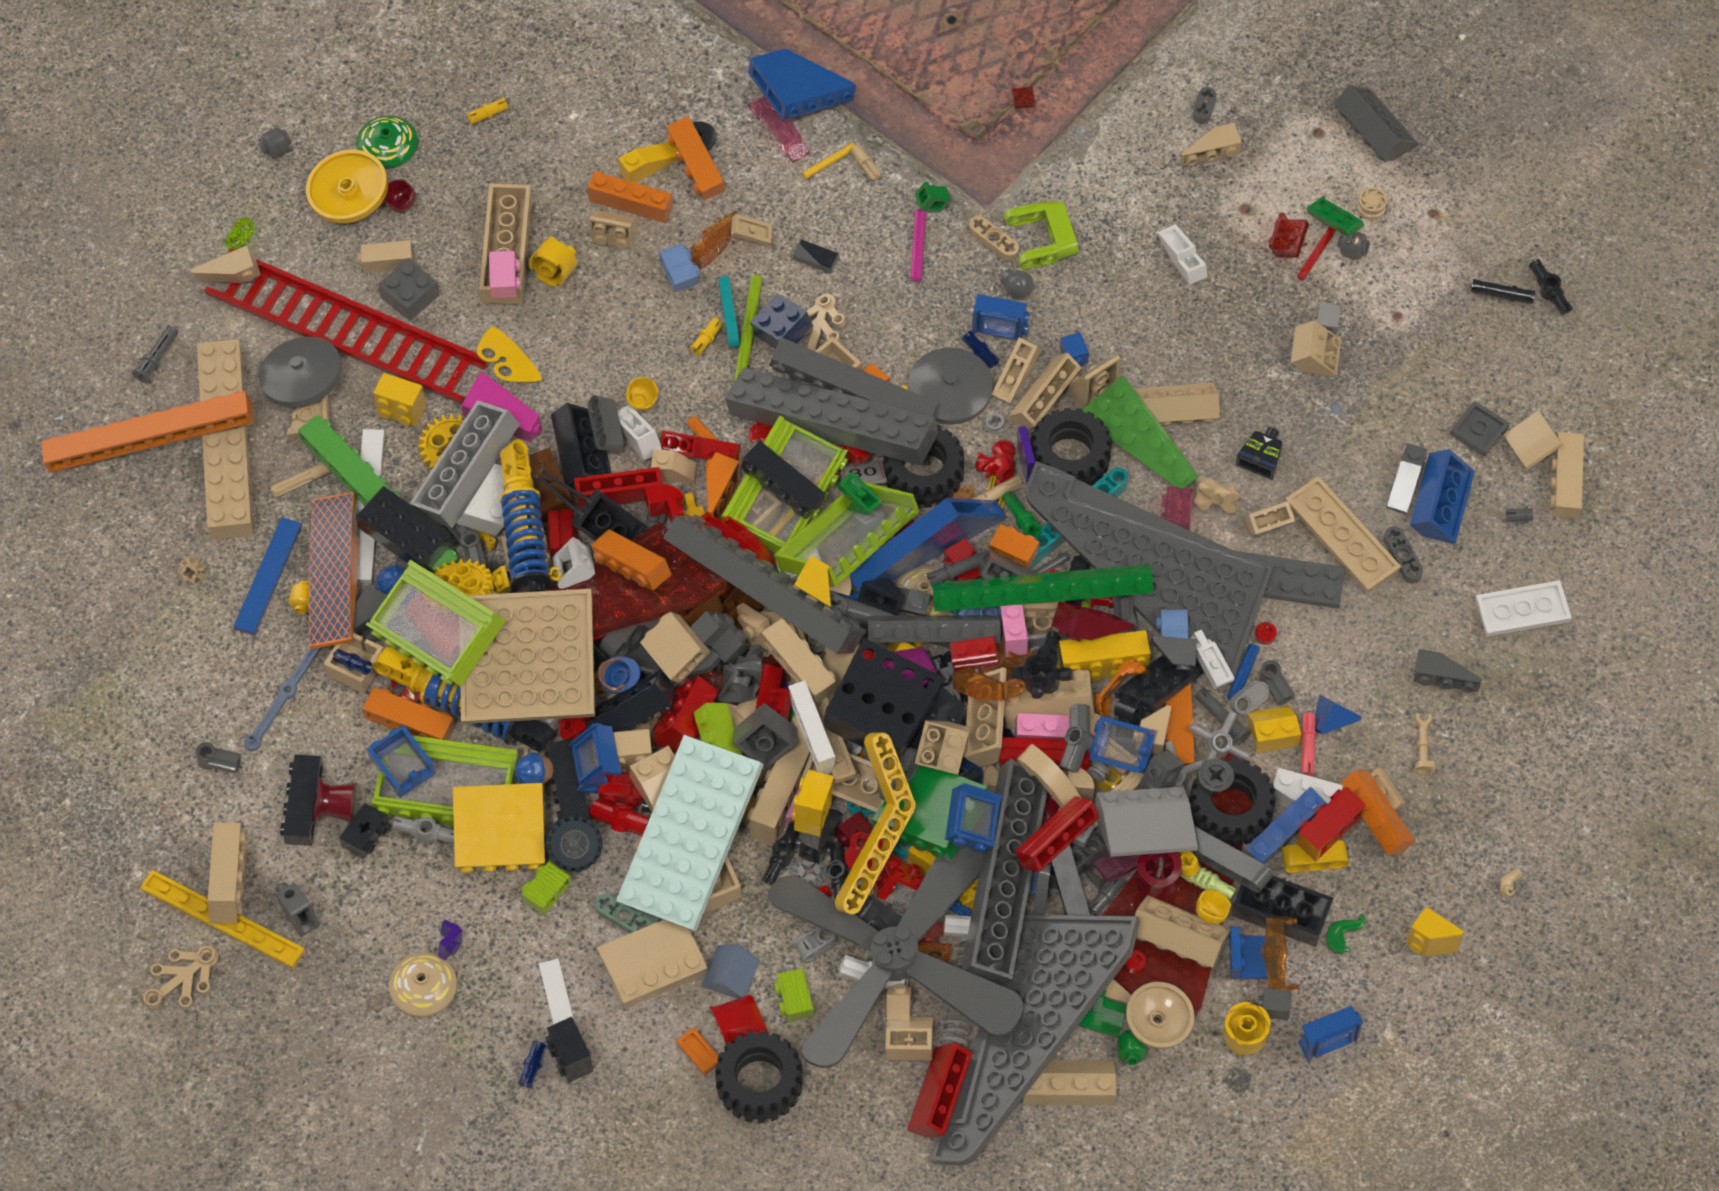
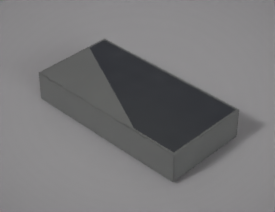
M802 239L793 254L794 260L829 273L832 272L839 258L838 252Z

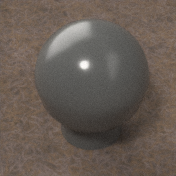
M1007 269L1000 278V282L1005 285L1006 292L1012 298L1024 299L1033 290V279L1027 272Z

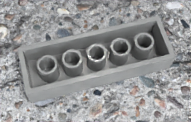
M477 400L415 494L410 505L435 523L453 528L500 456V451L506 447L519 427L518 421L508 410Z

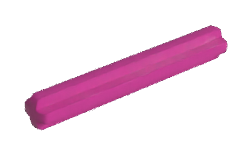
M916 209L914 214L910 275L912 282H920L922 280L926 211H921L920 209Z

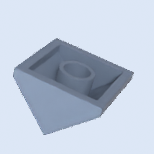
M739 944L717 945L702 982V987L737 999L747 995L760 959Z

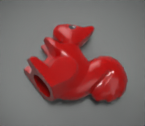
M1007 440L997 441L992 446L993 456L989 458L977 452L976 471L985 472V478L995 475L997 477V485L1013 477L1015 461L1012 456L1015 454L1016 449L1013 443Z

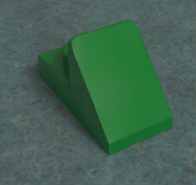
M853 471L837 485V488L851 501L847 508L849 511L869 515L883 502Z

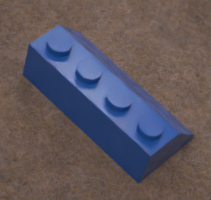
M1450 449L1429 453L1410 526L1424 537L1454 544L1457 540L1475 471Z

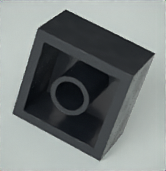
M571 1016L547 1027L548 1036L545 1037L548 1044L547 1049L552 1058L555 1057L556 1067L560 1076H565L569 1083L592 1073L591 1055L573 1017Z

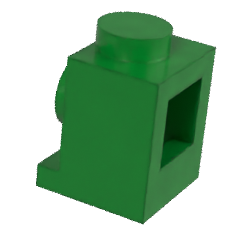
M924 182L915 192V197L921 211L941 212L951 201L946 187L929 185V182Z

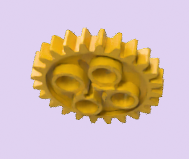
M450 414L449 419L442 415V421L440 422L434 418V425L427 423V430H422L423 437H419L418 451H421L420 459H424L423 465H429V472H431L454 436L452 432H457L464 420H462L461 414L458 415L457 419H454L453 414ZM435 442L443 443L440 446L434 445Z
M460 559L458 563L451 560V565L443 563L442 569L435 567L436 573L431 572L468 596L492 594L491 590L494 589L490 569H486L485 564L480 565L479 561L472 564L471 559L467 560L466 563H463V559ZM423 593L427 605H430L432 610L437 608L438 613L444 610L446 615L452 611Z

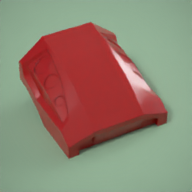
M752 995L744 996L715 1007H709L710 1013L715 1017L716 1025L720 1029L725 1045L728 1042L735 1043L734 1038L741 1035L743 1038L750 1031H753L754 1034H760V1030L767 1031V1035H769Z

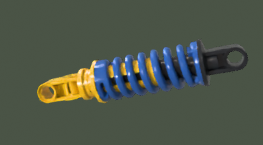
M515 439L500 451L504 492L499 500L502 506L503 524L507 539V556L511 570L510 588L518 593L546 591V588L551 585L552 581L549 570H547L548 563L545 561L547 554L543 551L546 544L543 541L544 532L541 530L543 527V523L540 520L542 513L538 510L540 507V492L533 488L528 447L522 440Z
M391 647L383 649L373 663V668L377 673L409 687L413 692L421 693V702L428 703L435 708L441 707L443 712H451L455 718L461 717V687L454 682L452 685H449L440 679L442 674L439 673L438 676H435L426 670L428 665L425 664L421 667L412 660L413 658H407ZM538 720L472 723L476 728L482 727V730L486 733L492 732L494 737L501 738L505 744L511 745L516 740L537 752L543 751L554 735L553 729L548 724Z

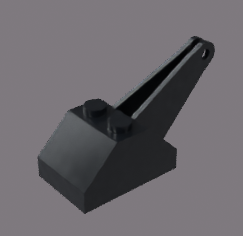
M538 468L541 473L586 501L579 510L551 484L536 473L533 475L577 513L571 524L594 541L608 530H611L635 543L647 528V525L598 489H595L588 498L551 476L542 468Z

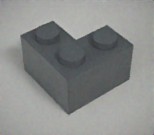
M706 611L690 627L703 644L711 646L726 663H735L737 657L742 656L751 646L747 641L748 636L742 630L737 629L734 625V619L727 613Z

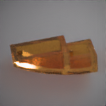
M737 211L732 212L702 231L703 240L690 248L692 261L700 270L714 261L733 237L731 236L732 216L738 214Z

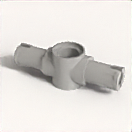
M399 816L395 817L393 830L410 833L412 836L418 837L424 844H430L434 841H445L454 844V830L442 827L441 824L435 823L430 817H422L415 820ZM425 828L432 829L430 832L427 833L422 832V830Z

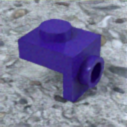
M446 919L441 925V935L444 938L439 942L438 956L443 960H446L451 954L454 955L458 951L462 942L463 932L457 924L451 923Z

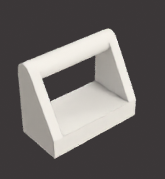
M574 537L552 558L554 567L560 569V571L555 573L561 572V578L557 580L558 587L561 589L588 580L595 574L589 546ZM571 560L573 567L564 574L562 563Z

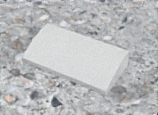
M806 681L790 685L788 687L791 705L817 772L830 774L835 764V755Z

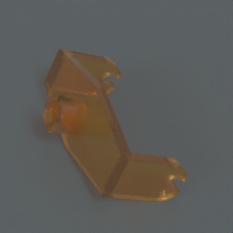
M969 667L952 673L953 689L977 700L1004 701L1020 695L1023 691V687H1018L1019 684H1023L1020 679L1015 678L1003 683L980 672H975L973 668Z
M1278 916L1266 919L1265 945L1261 948V951H1264V953H1261V956L1265 959L1268 984L1271 989H1300V985L1297 983L1285 982L1287 946L1283 924H1297V918Z

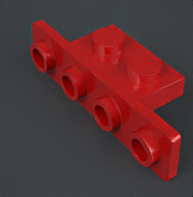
M764 664L755 710L765 703L788 720L791 700L789 689H780L783 669Z

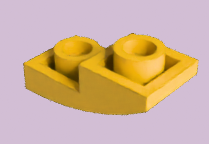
M500 566L492 573L493 591L497 594L510 593L511 588L506 567Z

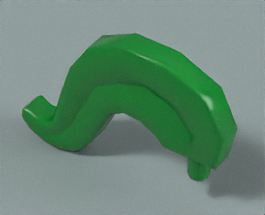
M1359 914V920H1340L1334 922L1328 928L1326 936L1328 949L1334 954H1343V951L1350 952L1351 949L1345 947L1344 934L1361 930L1365 924V916Z

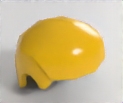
M639 376L628 385L626 391L627 403L637 411H646L656 403L659 389L655 381L648 377Z
M1212 889L1203 891L1196 903V912L1200 919L1214 925L1224 922L1231 908V902L1221 892Z

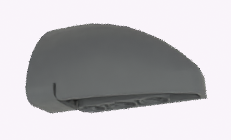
M639 600L635 601L602 639L599 649L611 658L628 657L635 660L642 674L650 675L660 669V666L640 642L645 638V634L660 622L661 617L664 615L660 612L655 613ZM707 647L711 653L687 677L713 671L722 660L721 657Z

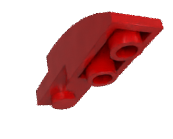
M662 430L660 445L662 450L676 451L683 456L705 460L712 459L715 452L739 461L741 444Z
M707 512L701 516L705 520L704 524L709 527L714 526L722 531V536L738 541L740 543L739 547L744 550L749 549L757 555V559L760 561L765 560L775 567L776 563L766 547L741 523L728 515L722 520Z

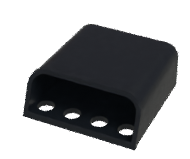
M863 638L859 649L826 708L824 726L830 732L866 749L864 741L869 733H886L891 738L899 759L929 709L938 698L945 678ZM870 650L874 653L875 657L871 660L865 659L862 656V652ZM891 660L894 663V667L892 669H885L882 666V662ZM904 670H911L914 673V677L912 679H905L902 676V672ZM931 680L934 683V687L932 689H925L922 686V681Z

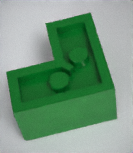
M1104 990L1078 1026L1118 1038L1126 1016L1127 1005L1107 1000V990Z

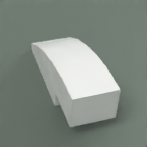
M1176 224L1158 232V236L1169 257L1189 285L1208 277L1206 264L1197 255L1196 247Z

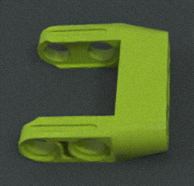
M1042 201L1011 208L1003 214L1005 223L1014 227L1045 220L1053 244L1027 250L1024 254L1020 255L1018 262L1021 269L1026 270L1058 263L1078 254V243L1064 202Z

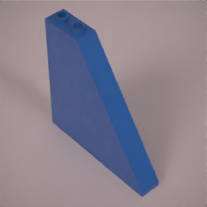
M946 498L857 567L849 575L851 584L860 591L863 581L885 578L895 581L906 572L944 554V550L965 538L969 540L1007 519V516L997 500Z

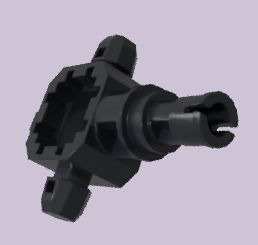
M1051 631L1046 634L1045 644L1038 649L1037 654H1033L1026 659L1024 667H1014L1011 671L1012 679L1022 681L1024 679L1026 690L1031 693L1034 699H1040L1044 693L1052 694L1057 691L1060 681L1073 680V669L1061 668L1057 649L1060 635L1053 631L1052 636Z

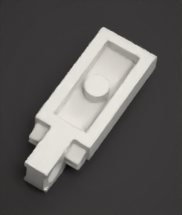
M1202 630L1194 632L1190 639H1197L1196 657L1212 687L1217 689L1232 683L1235 680L1215 641L1207 640Z

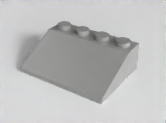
M1184 787L1097 793L1095 808L1099 815L1097 823L1110 857L1198 850L1190 803Z

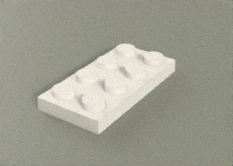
M1560 580L1476 595L1475 598L1486 637L1568 623L1572 619Z

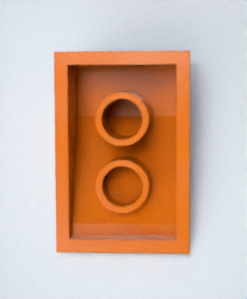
M715 452L713 458H709L705 465V471H707L705 480L707 481L708 514L721 520V514L724 513L740 483L739 461Z

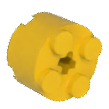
M548 237L529 259V268L531 271L534 269L537 272L536 277L541 282L552 287H556L557 284L561 286L577 267L576 251L573 247L564 245L554 237Z
M1241 1002L1234 1005L1228 1011L1223 1026L1225 1043L1237 1055H1250L1260 1051L1268 1040L1271 1024L1270 1017L1263 1007L1253 1005L1251 1002Z

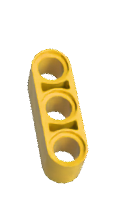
M1338 840L1316 862L1297 844L1287 845L1281 849L1284 869L1287 873L1339 869L1349 864L1346 843L1342 840Z

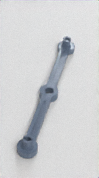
M322 647L310 648L289 681L280 686V694L253 734L245 737L244 745L246 749L255 751L260 748V739L287 699H291L296 695V686ZM286 688L291 689L288 693L284 692Z

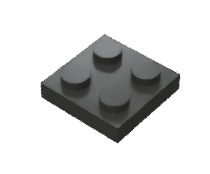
M1474 401L1453 426L1450 435L1483 456H1486L1509 428L1510 423Z

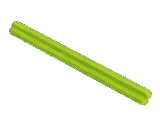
M752 275L750 279L735 381L743 367L748 368L754 334L750 321L757 315L762 277L760 275Z

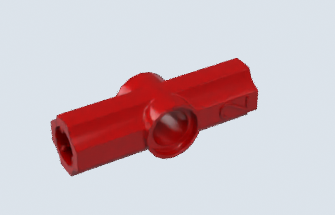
M599 799L594 800L589 808L591 819L609 824L611 829L617 832H631L643 836L650 819L648 816L634 812L633 808L628 805H613Z

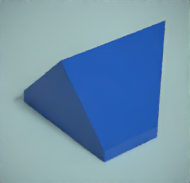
M1319 695L1315 713V731L1321 735L1361 720V716Z

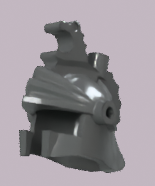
M753 645L745 657L738 656L736 663H730L727 666L724 686L715 697L718 701L736 704L755 699L757 692H759L762 676V658L759 657V654L765 651L763 647Z

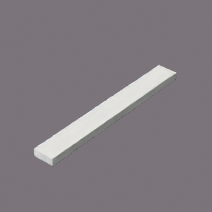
M363 429L360 459L364 463L366 461L370 463L374 473L379 477L382 472L385 432L384 430ZM358 499L356 502V515L365 507ZM357 528V536L360 540L357 583H372L376 540Z

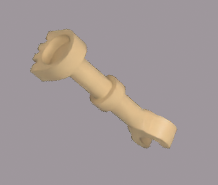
M1416 713L1415 724L1419 729V740L1417 741L1419 761L1415 763V773L1432 776V773H1435V762L1428 760V749H1430L1428 727L1431 724L1432 715L1428 713L1427 720L1423 721L1419 717L1420 713Z

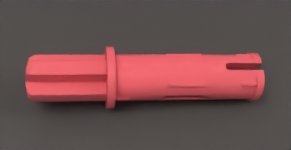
M1308 712L1302 715L1300 774L1306 775L1307 773V776L1312 777L1315 775L1314 759L1317 732H1315V714Z

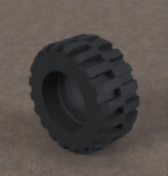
M1069 407L1064 408V411L1054 410L1051 416L1046 414L1042 417V422L1039 421L1032 432L1031 446L1035 461L1057 468L1076 477L1077 480L1093 486L1095 480L1099 481L1109 468L1112 439L1109 436L1107 426H1103V421L1099 417L1095 419L1094 414L1089 411L1085 413L1083 409L1076 408V410H1071ZM1074 439L1084 443L1089 448L1090 453L1078 460H1066L1057 456L1051 447L1061 440Z
M937 425L938 435L927 454L936 457L944 465L937 473L928 476L916 475L904 466L905 461L883 456V470L887 480L885 482L887 488L913 494L918 507L919 504L931 507L933 503L938 505L943 499L952 498L953 492L956 493L960 488V483L963 482L965 463L963 447L960 446V441L957 437H952V432L948 429L941 430L939 425Z
M1231 757L1230 761L1222 758L1221 760L1227 762L1234 772V780L1229 789H1236L1245 793L1252 801L1253 807L1248 812L1235 816L1220 812L1211 801V797L1216 792L1210 793L1208 789L1203 788L1200 781H1198L1197 773V778L1193 780L1189 797L1194 826H1198L1199 829L1224 843H1231L1233 847L1240 846L1241 842L1247 845L1252 842L1253 837H1258L1270 825L1276 802L1273 783H1269L1270 777L1267 773L1262 774V768L1258 765L1253 767L1250 765V761L1245 759L1243 762L1237 761L1238 758ZM1211 773V780H1220L1221 773H1218L1216 775L1214 773Z
M760 1030V1034H754L753 1031H750L743 1038L741 1035L734 1038L735 1043L728 1042L724 1046L725 1052H720L718 1063L715 1066L717 1094L719 1099L723 1101V1106L727 1111L732 1109L733 1115L737 1118H740L741 1115L744 1116L747 1122H752V1119H758V1123H765L767 1118H770L771 1121L777 1120L780 1113L785 1116L789 1112V1107L796 1105L798 1096H801L802 1062L798 1058L797 1050L791 1048V1043L787 1039L781 1041L780 1035L772 1033V1036L767 1035V1031ZM764 1061L774 1065L780 1071L781 1079L774 1088L768 1091L751 1092L738 1083V1073L749 1063Z

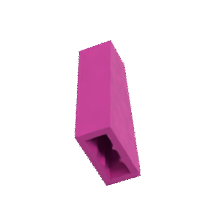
M480 372L462 403L463 416L467 417L477 400L506 409L520 424L513 435L532 443L534 437L539 436L542 430L540 415L485 373Z

